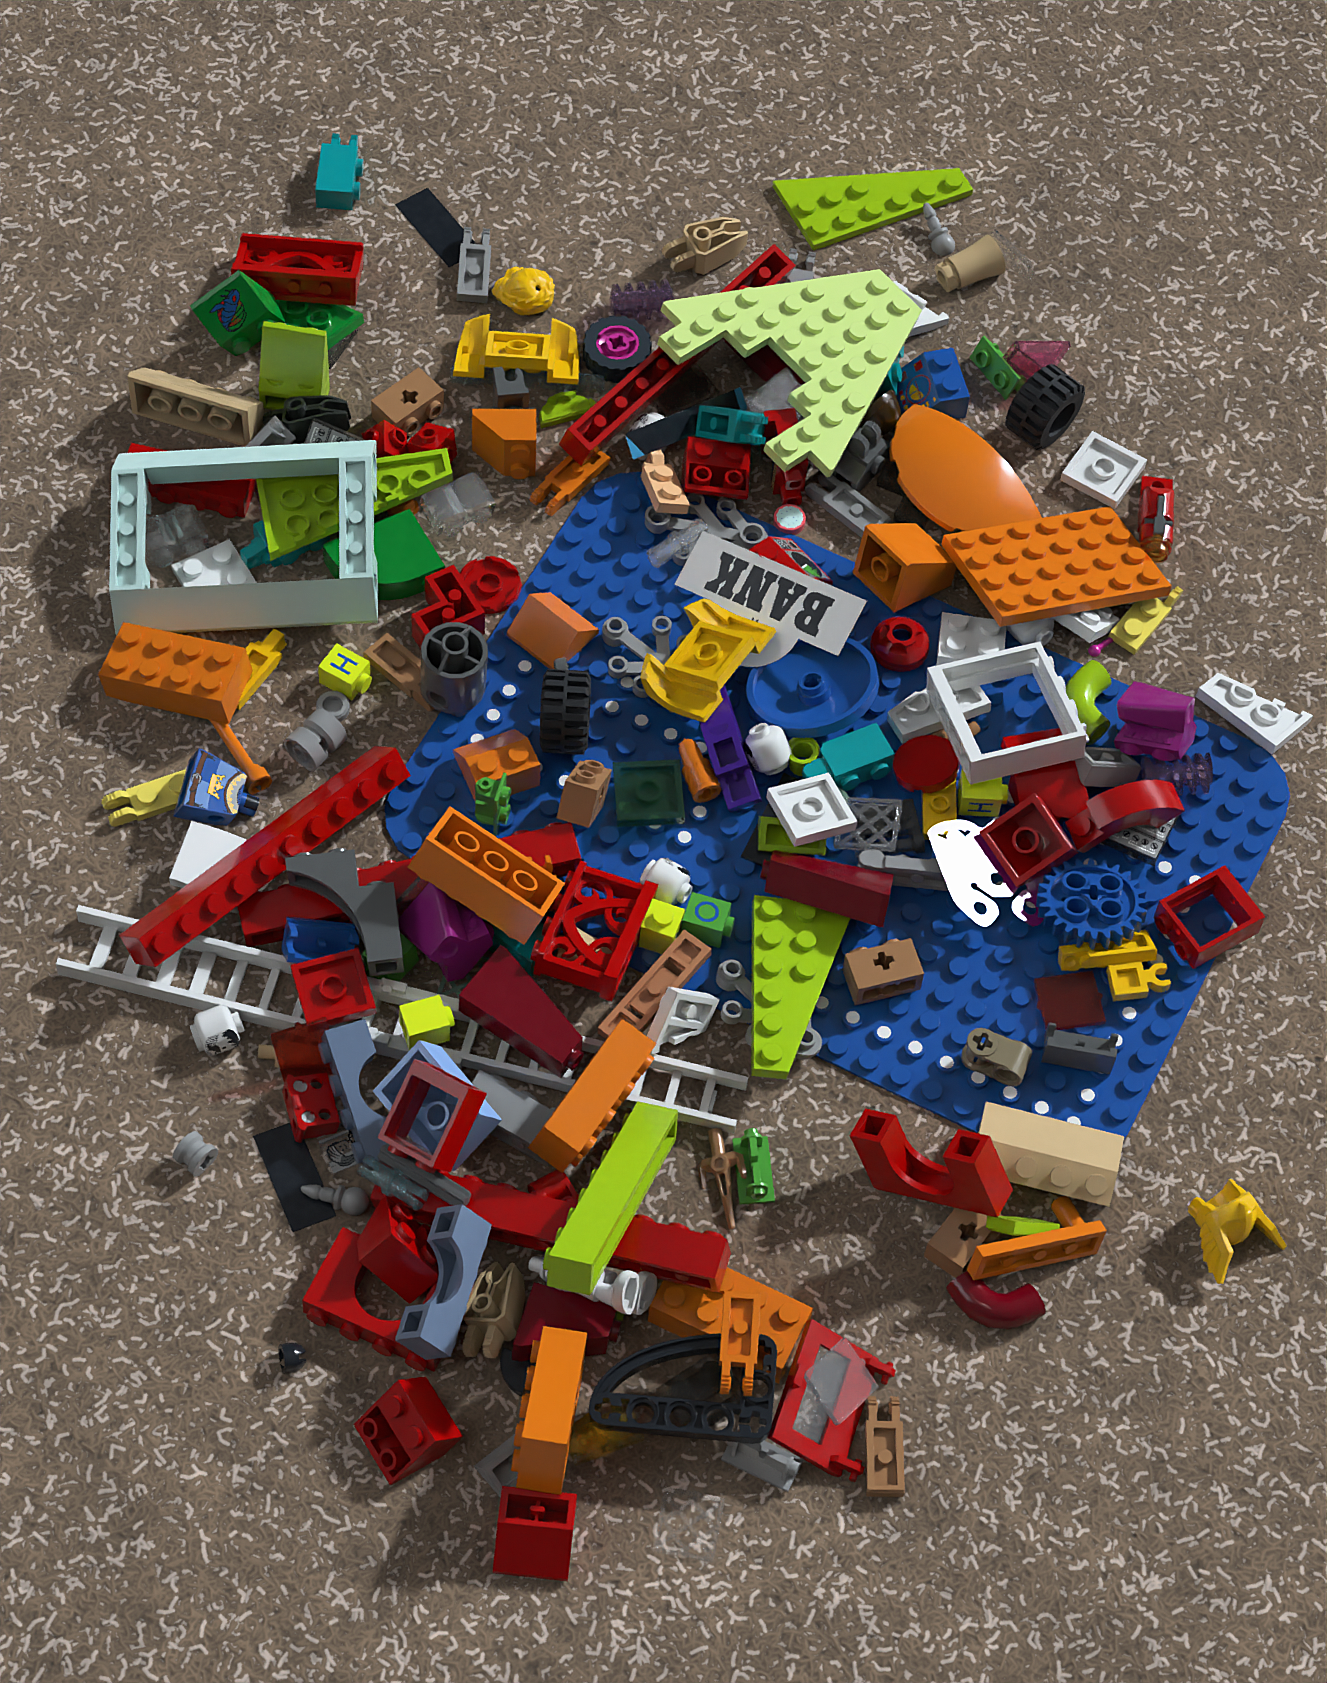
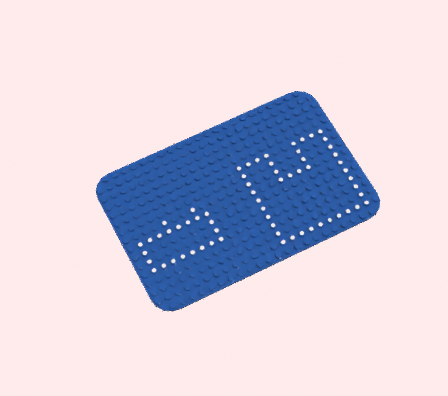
M642 472L618 473L597 482L581 497L522 587L518 599L508 608L487 640L486 691L482 700L461 717L441 711L405 766L411 776L390 791L384 806L386 830L398 851L409 859L416 855L449 806L493 834V825L483 824L475 817V800L455 759L453 749L513 729L528 737L541 765L540 786L510 795L508 805H511L509 818L506 825L500 824L497 838L511 836L519 830L533 831L542 829L554 822L569 823L556 818L565 780L580 760L598 761L605 768L612 769L604 806L590 827L572 823L581 861L587 862L586 866L640 883L641 875L650 861L669 858L690 872L689 884L693 886L691 893L695 892L732 903L730 916L735 917V922L730 937H723L720 948L707 945L712 949L711 956L682 989L713 995L719 999L716 1009L720 1011L724 1003L729 1000L739 1002L743 1008L752 1009V1002L739 990L726 991L720 988L716 983V974L721 963L732 959L741 963L745 970V977L752 983L754 895L783 897L764 892L766 880L760 879L762 866L741 858V855L758 824L759 816H762L769 802L766 798L768 788L776 787L783 773L800 780L803 776L794 774L790 770L789 764L783 771L773 775L757 772L751 766L762 802L730 813L722 789L720 794L710 801L695 802L682 774L684 766L678 748L684 738L693 739L698 744L703 758L708 759L713 768L699 721L670 712L649 696L645 698L637 697L633 693L632 687L634 678L639 675L624 676L620 679L609 675L608 662L614 656H622L627 662H643V660L624 645L613 647L603 641L602 627L606 620L611 617L622 618L628 625V631L656 652V638L652 633V621L657 616L668 617L672 622L669 635L671 656L676 650L677 639L682 635H688L693 629L688 615L683 608L704 598L674 585L684 567L677 565L673 561L674 547L681 543L686 544L699 536L672 530H665L660 534L650 532L645 526V512L653 504L640 477ZM702 494L705 504L724 527L735 529L729 520H722L717 516L716 510L719 501ZM696 501L690 502L692 505L700 504ZM727 507L722 508L723 511H730V510H731L730 508H727ZM737 510L747 523L761 525L768 537L792 539L833 581L831 586L867 601L848 638L862 644L870 653V640L874 629L879 623L888 618L907 617L915 620L925 628L930 645L928 656L922 665L911 671L898 672L886 669L875 660L879 676V689L873 704L867 712L844 729L828 735L812 737L818 743L819 749H821L822 744L826 741L877 722L892 750L896 753L904 743H901L888 723L887 713L915 691L921 692L926 688L927 668L936 666L942 612L966 616L973 615L931 596L893 612L853 574L855 562L793 534L783 533L775 526ZM689 512L687 514L671 513V517L703 523L697 514H690ZM678 553L681 557L687 556L686 553ZM551 592L599 629V634L567 662L568 670L588 671L591 678L588 746L584 755L543 753L540 747L543 676L549 668L507 636V630L529 594ZM658 625V626H656V627L659 628V629H666V628H667V627L664 626V625ZM896 629L893 631V636L900 641H906L911 638L910 632L906 629ZM1006 630L1005 649L1022 646ZM1044 648L1047 656H1052L1055 672L1058 677L1061 676L1066 686L1070 678L1083 665ZM621 665L613 666V668L617 670L623 668ZM739 665L725 683V687L744 742L747 736L750 735V729L760 723L752 714L746 693L747 680L753 667ZM1033 673L980 685L991 701V711L966 720L967 724L975 721L981 729L974 736L981 754L1002 750L1001 742L1003 737L1059 728ZM1111 678V686L1096 697L1095 706L1110 720V726L1097 742L1091 745L1086 744L1085 747L1115 748L1114 739L1125 725V722L1118 716L1117 702L1130 687L1129 685ZM642 684L637 685L639 688L644 689ZM1194 715L1193 721L1197 726L1194 741L1180 760L1163 761L1149 754L1130 755L1142 768L1136 781L1164 780L1173 783L1185 812L1175 818L1157 857L1153 858L1107 838L1085 853L1078 851V854L1066 861L1071 866H1075L1076 858H1079L1083 864H1088L1089 858H1093L1095 865H1100L1103 860H1107L1108 868L1118 864L1120 865L1119 873L1122 874L1130 871V881L1140 880L1139 889L1146 890L1145 899L1148 900L1145 923L1141 925V930L1148 931L1157 949V959L1142 962L1143 969H1150L1156 963L1167 964L1165 974L1156 975L1159 980H1170L1169 990L1155 992L1149 988L1147 998L1113 1001L1106 974L1107 967H1089L1088 969L1080 968L1078 971H1062L1058 964L1059 946L1076 944V940L1072 938L1069 942L1064 943V934L1061 933L1053 936V926L1044 927V919L1038 926H1031L1014 914L1012 902L1022 890L1027 889L1025 884L1020 886L1011 897H992L980 889L976 883H971L973 890H977L996 903L998 907V916L987 927L975 923L955 904L949 890L943 891L892 885L883 927L850 918L811 1016V1028L817 1031L822 1039L821 1049L815 1056L975 1133L979 1131L985 1103L990 1102L1121 1135L1125 1139L1216 958L1214 957L1194 969L1186 960H1182L1178 956L1173 942L1166 934H1162L1155 924L1153 917L1158 903L1165 897L1224 865L1248 893L1286 816L1290 792L1284 771L1273 756L1264 748L1245 737ZM786 736L788 742L793 738ZM797 757L800 760L807 759L805 757ZM893 764L891 771L886 776L877 780L869 779L859 783L854 789L845 791L848 795V806L857 820L855 831L827 838L825 855L792 853L858 867L859 853L861 854L865 849H870V851L880 850L885 856L906 855L910 858L927 860L936 858L930 840L922 839V792L915 789L912 792L901 786L894 774ZM960 764L956 777L957 820H967L983 828L1015 807L1008 790L1007 804H1001L998 817L958 815V783L962 770ZM1011 775L1002 777V784L1008 785ZM1086 786L1089 799L1114 788ZM1061 817L1057 822L1075 846L1065 823L1069 818ZM960 829L958 830L965 837L967 836V834L971 833L969 830L963 832ZM998 873L990 875V880L994 885L1001 886L1003 884L1001 875ZM567 876L560 877L558 879L565 883ZM564 886L562 887L559 893L565 894L566 890L563 889ZM585 887L581 890L582 895L592 896L591 888ZM597 891L599 899H606L603 892ZM691 893L683 904L677 902L674 906L683 908L686 911ZM1213 894L1176 914L1200 947L1227 933L1234 922ZM1025 902L1023 904V909L1026 913L1030 915L1036 913V907L1033 903ZM974 903L973 907L976 913L980 915L986 914L987 908L983 903ZM553 911L546 912L541 922L545 924L547 917L553 918L555 913ZM612 913V917L616 922L626 921L623 917L615 918L616 913ZM604 914L592 916L575 923L577 928L598 939L603 937L620 938V936L608 928L604 920ZM911 938L924 972L921 989L855 1005L842 971L845 954L858 947L872 948L880 946L891 939H899L901 941ZM638 942L629 967L645 974L662 954L639 947ZM727 1010V1012L731 1015L737 1014L733 1010ZM1048 1023H1056L1055 1030L1103 1039H1109L1111 1033L1118 1034L1115 1047L1117 1049V1056L1111 1073L1105 1074L1041 1062L1045 1031ZM986 1028L1009 1039L1021 1041L1031 1048L1032 1057L1020 1085L1008 1086L1002 1084L994 1078L968 1069L962 1063V1049L965 1047L967 1037L972 1030ZM982 1037L981 1042L984 1043L986 1038ZM975 1056L973 1061L977 1062L978 1057Z

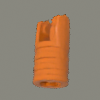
M684 738L679 744L680 747L678 749L684 766L682 774L695 802L710 801L720 794L721 786L718 783L710 761L703 758L696 741Z

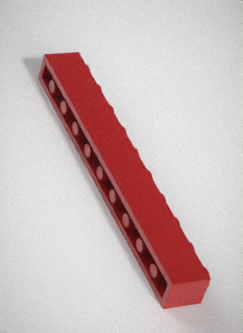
M773 244L719 293L742 290L747 287L756 288L783 284L796 265ZM719 341L679 365L658 347L566 430L559 445L582 466Z
M372 747L122 932L119 936L135 964L157 967L285 871V858L293 857L298 853L310 852L411 775L396 747Z
M554 822L542 829L533 831L519 830L511 836L499 838L524 856L532 857V861L541 867L545 864V855H549L553 866L552 875H556L557 878L567 876L569 870L575 871L581 860L571 822L564 824ZM414 856L411 859L398 862L394 860L384 861L376 867L367 869L357 868L359 886H366L373 881L394 882L398 915L405 912L429 881L421 879L417 873L408 868ZM289 883L283 884L275 890L257 891L237 906L247 947L283 941L287 917L352 923L348 916L327 898L313 891L291 886Z
M382 1163L370 1196L375 1209L380 1200L387 1195L396 1204L398 1202L404 1204L411 1212L415 1221L432 1225L437 1208L452 1206ZM436 1169L439 1173L470 1191L471 1198L466 1207L492 1224L488 1239L546 1252L548 1247L553 1248L558 1229L565 1227L571 1207L576 1208L578 1205V1200L567 1198L565 1201L553 1199L550 1195L541 1191L534 1190L531 1193L519 1191L507 1183L493 1185L484 1183L476 1176L464 1175L463 1177L450 1175L447 1171ZM636 1214L615 1249L607 1267L623 1271L630 1270L637 1274L641 1271H647L655 1274L657 1279L719 1293L731 1251L728 1240L717 1232L706 1230L700 1233L691 1231L680 1223L661 1224L648 1216Z

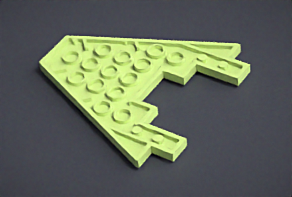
M880 269L756 288L747 287L742 290L665 301L660 311L676 327L659 336L657 345L677 365L722 338H725L744 358L768 345L805 382V384L792 391L787 400L805 419L768 441L763 451L784 472L808 458L828 478L832 475L851 441V437L860 425L915 326L922 309Z

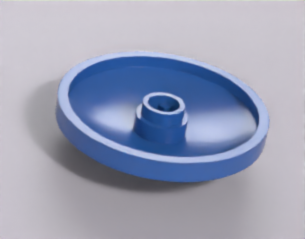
M847 638L839 656L798 639L793 648L781 659L765 666L752 668L747 680L746 693L752 714L760 724L766 723L768 726H779L788 737L812 738L837 732L862 717L871 707L877 696L879 676L871 653L862 644L851 638Z

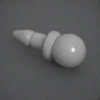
M924 203V217L931 231L928 238L932 240L931 248L933 252L941 256L952 254L955 250L954 239L947 234V227L941 228L935 210L929 203Z
M316 1184L301 1187V1191L309 1197L329 1203L334 1202L335 1210L342 1208L345 1213L352 1216L364 1213L369 1205L367 1193L359 1187L346 1189L345 1186L339 1185L337 1191L333 1188L321 1187Z

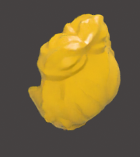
M516 266L508 269L504 277L495 282L491 291L498 301L507 305L519 315H533L546 311L552 305L555 285L553 284V278L549 277L545 271Z

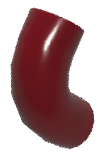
M966 1271L953 1279L946 1287L955 1304L969 1319L988 1328L1010 1330L1029 1324L1046 1314L1041 1296L1030 1283H1026L1008 1293H997L991 1290L983 1279L973 1280L969 1272Z

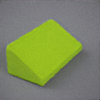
M759 816L758 850L825 855L827 838L794 847L778 817Z

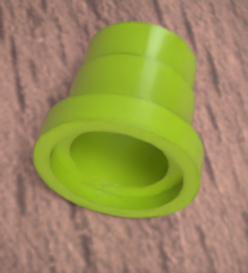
M793 737L789 741L792 755L790 754L789 768L794 774L803 776L802 770L805 764L807 765L811 761L818 759L819 745L813 738ZM797 757H805L807 759L800 760Z

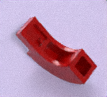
M1141 780L1114 787L1086 801L1087 809L1065 823L1076 849L1085 853L1119 831L1139 825H1150L1159 828L1185 812L1173 783L1164 780Z

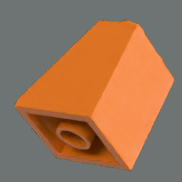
M916 523L868 524L864 528L853 574L893 612H896L951 586L957 566L947 552Z

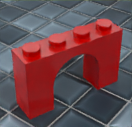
M865 1108L849 1135L873 1187L878 1190L997 1218L1013 1191L989 1135L958 1129L942 1156L946 1166L937 1164L916 1151L908 1142L897 1116Z
M342 1227L302 1299L303 1313L307 1314L306 1317L309 1321L318 1326L325 1327L328 1323L339 1328V1333L351 1341H358L361 1338L372 1343V1348L384 1356H391L394 1353L405 1358V1363L417 1371H424L427 1368L435 1372L442 1358L425 1360L395 1340L401 1319L387 1321L375 1318L368 1314L358 1303L356 1292L368 1268L359 1262L357 1240L360 1234ZM438 1281L431 1287L423 1304L434 1294Z

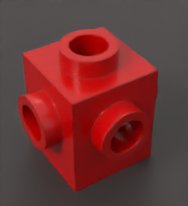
M382 420L362 433V441L376 440V458L407 454V432L386 420Z
M426 422L407 443L408 454L447 448L450 464L457 456L454 429Z

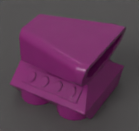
M1134 681L1117 702L1118 716L1125 722V725L1114 739L1115 748L1128 755L1149 754L1163 761L1180 760L1192 745L1197 726L1193 721L1195 699Z
M430 882L398 919L400 933L429 959L437 962L447 982L463 979L493 945V926L489 922L483 921L474 911L459 901L451 899L444 891Z

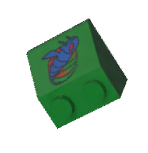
M240 270L190 305L192 311L219 346L234 356L246 353L251 347L262 340L264 321L286 323L274 295Z

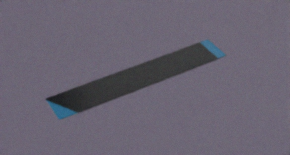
M741 387L626 433L625 436L632 458L636 459L696 434L699 405L746 411L747 405Z

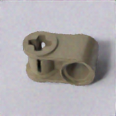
M986 1028L972 1030L961 1053L962 1063L968 1069L994 1078L1008 1086H1018L1021 1084L1032 1057V1050L1025 1043L1009 1039ZM982 1037L986 1038L984 1043L981 1042ZM975 1056L978 1057L977 1062L973 1061Z

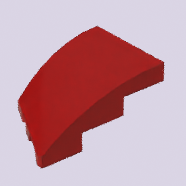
M1060 728L1007 736L1002 738L1001 748L1015 747L1063 734ZM1075 760L1010 776L1008 790L1015 806L1035 793L1042 798L1057 821L1061 817L1071 819L1088 808L1086 801L1089 800L1087 789L1081 783Z

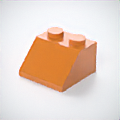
M472 408V450L503 476H511L514 479H525L528 476H535L536 409Z
M516 729L453 749L455 759L474 800L475 784L478 780L487 777L501 781L503 772L507 773L506 787L511 788L510 795L540 786V762L528 737Z

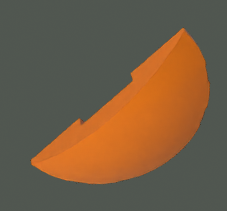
M918 404L912 405L901 415L894 427V437L890 442V461L896 462L899 471L897 481L904 493L929 519L952 532L956 528L962 531H969L1042 518L1031 495L1017 474L1002 456L973 430L942 412Z

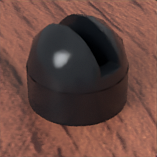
M298 1343L279 1344V1360L281 1362L284 1359V1366L281 1365L283 1374L298 1371L305 1365L306 1359H299V1354L306 1352L302 1345Z

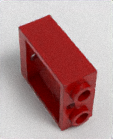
M1224 865L1160 900L1153 918L1159 931L1162 934H1166L1173 942L1178 956L1182 960H1186L1194 969L1258 934L1265 915ZM1213 894L1237 924V927L1200 947L1176 914Z
M414 1059L377 1138L390 1144L387 1149L389 1152L405 1159L408 1158V1155L417 1159L415 1166L426 1172L435 1174L436 1169L451 1172L487 1093L433 1064ZM431 1085L459 1099L434 1153L407 1138Z

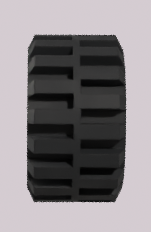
M1048 364L1024 383L1014 397L1006 416V428L1036 450L1048 447L1061 437L1077 416L1084 400L1085 387L1056 365Z
M546 670L542 682L540 708V747L543 753L584 755L588 746L591 678L588 671Z

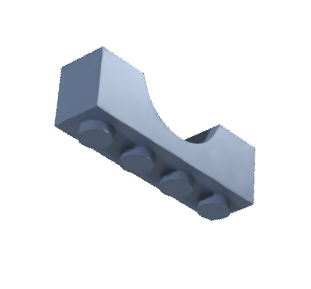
M363 1019L324 1031L321 1039L322 1043L318 1044L323 1063H329L333 1076L329 1077L332 1092L335 1097H341L344 1109L340 1110L345 1129H351L355 1140L351 1144L357 1164L362 1163L366 1172L382 1166V1162L379 1161L377 1156L381 1146L385 1145L386 1142L377 1137L387 1117L377 1114L370 1109L364 1102L359 1090L360 1072L373 1060L376 1054L366 1020Z
M463 1204L437 1208L427 1239L438 1263L437 1287L432 1297L425 1304L405 1307L395 1338L397 1342L425 1360L451 1357L492 1224Z

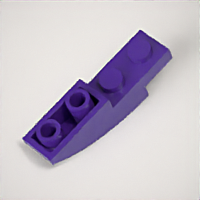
M724 684L720 690L723 701L705 723L700 721L699 723L715 775L719 780L728 810L731 813L762 802L743 747L744 742Z

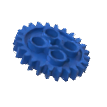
M1076 858L1075 866H1071L1064 861L1062 863V870L1052 867L1051 875L1045 874L1043 876V883H1039L1036 899L1038 917L1044 918V927L1053 926V936L1063 933V942L1067 943L1073 938L1076 940L1078 948L1084 942L1089 943L1091 950L1095 949L1096 943H1101L1105 949H1108L1110 941L1121 946L1123 937L1131 941L1133 933H1139L1142 923H1145L1148 900L1145 899L1146 890L1139 889V879L1130 881V871L1122 874L1119 873L1120 865L1118 864L1108 868L1107 860H1103L1100 865H1095L1093 858H1089L1088 864H1083L1079 858Z

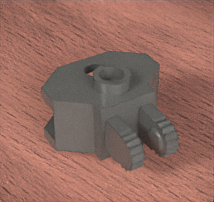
M867 421L851 437V441L832 473L837 479L843 476L849 480L851 487L857 492L861 491L882 470L890 457V443L881 438L880 427L872 421Z

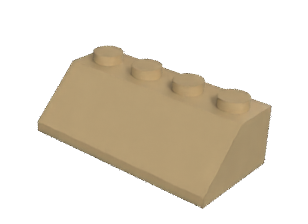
M145 367L130 371L127 376L133 414L242 446H246L258 434L263 424V402L253 397H244L222 388H213L192 379L179 378L161 370L155 371Z
M990 1102L985 1103L978 1133L991 1137L1010 1182L1110 1207L1124 1136Z

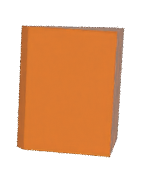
M551 592L529 594L507 630V636L549 669H555L553 661L557 658L566 657L568 662L599 634L598 628Z

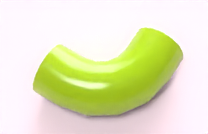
M1090 660L1079 668L1066 683V694L1069 700L1073 699L1076 704L1078 719L1080 723H1085L1087 726L1086 734L1089 738V742L1086 743L1087 745L1097 742L1110 726V720L1095 706V699L1111 686V678L1104 666L1095 660Z

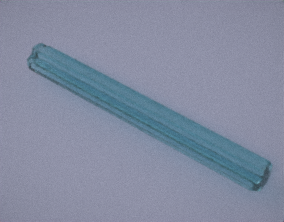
M454 365L451 366L450 381L452 383L493 386L492 367L485 368L484 378L453 376ZM510 368L504 371L507 381L516 380V369ZM520 369L524 376L525 388L603 393L605 378L603 375L579 373L578 385L547 383V371L541 370L539 373H528Z

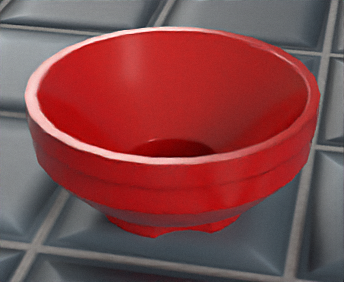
M891 617L882 621L874 629L871 636V654L881 666L892 671L905 672L916 669L924 663L929 653L930 643L925 628L915 620L907 617ZM896 629H906L910 632L911 638L906 641H900L893 636V631Z

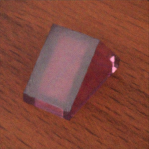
M1014 341L1003 358L1017 374L1024 375L1026 380H1028L1034 373L1048 364L1057 366L1071 347L1070 341Z

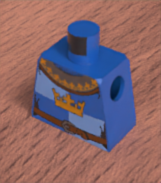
M199 748L188 761L173 816L202 823L227 826L235 818L237 812L253 817L260 799L243 792L247 778L245 772Z

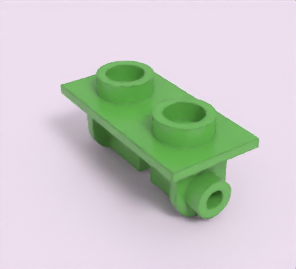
M982 336L970 359L1006 400L1014 389L1018 393L1024 385L1026 378L1024 375H1020L1014 366L1008 364L1009 360L999 350L997 343H992L985 336Z
M504 772L501 781L484 777L475 784V817L483 824L493 825V835L497 836L500 824H507L511 805H508L511 788L506 787L507 773Z
M755 1128L746 1129L744 1136L732 1139L733 1151L743 1154L747 1178L742 1179L737 1164L735 1165L739 1205L775 1202L768 1136L758 1134V1129Z

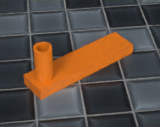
M1061 1196L1053 1201L1051 1209L1063 1228L976 1246L967 1270L973 1280L1094 1255L1097 1254L1107 1230L1100 1220L1085 1223L1068 1196Z

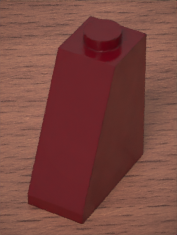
M534 1282L513 1343L512 1360H530L533 1340H541L543 1326L586 1332L585 1356L606 1354L609 1342H617L622 1321L616 1320L617 1311L612 1306L600 1300L594 1302L582 1295Z

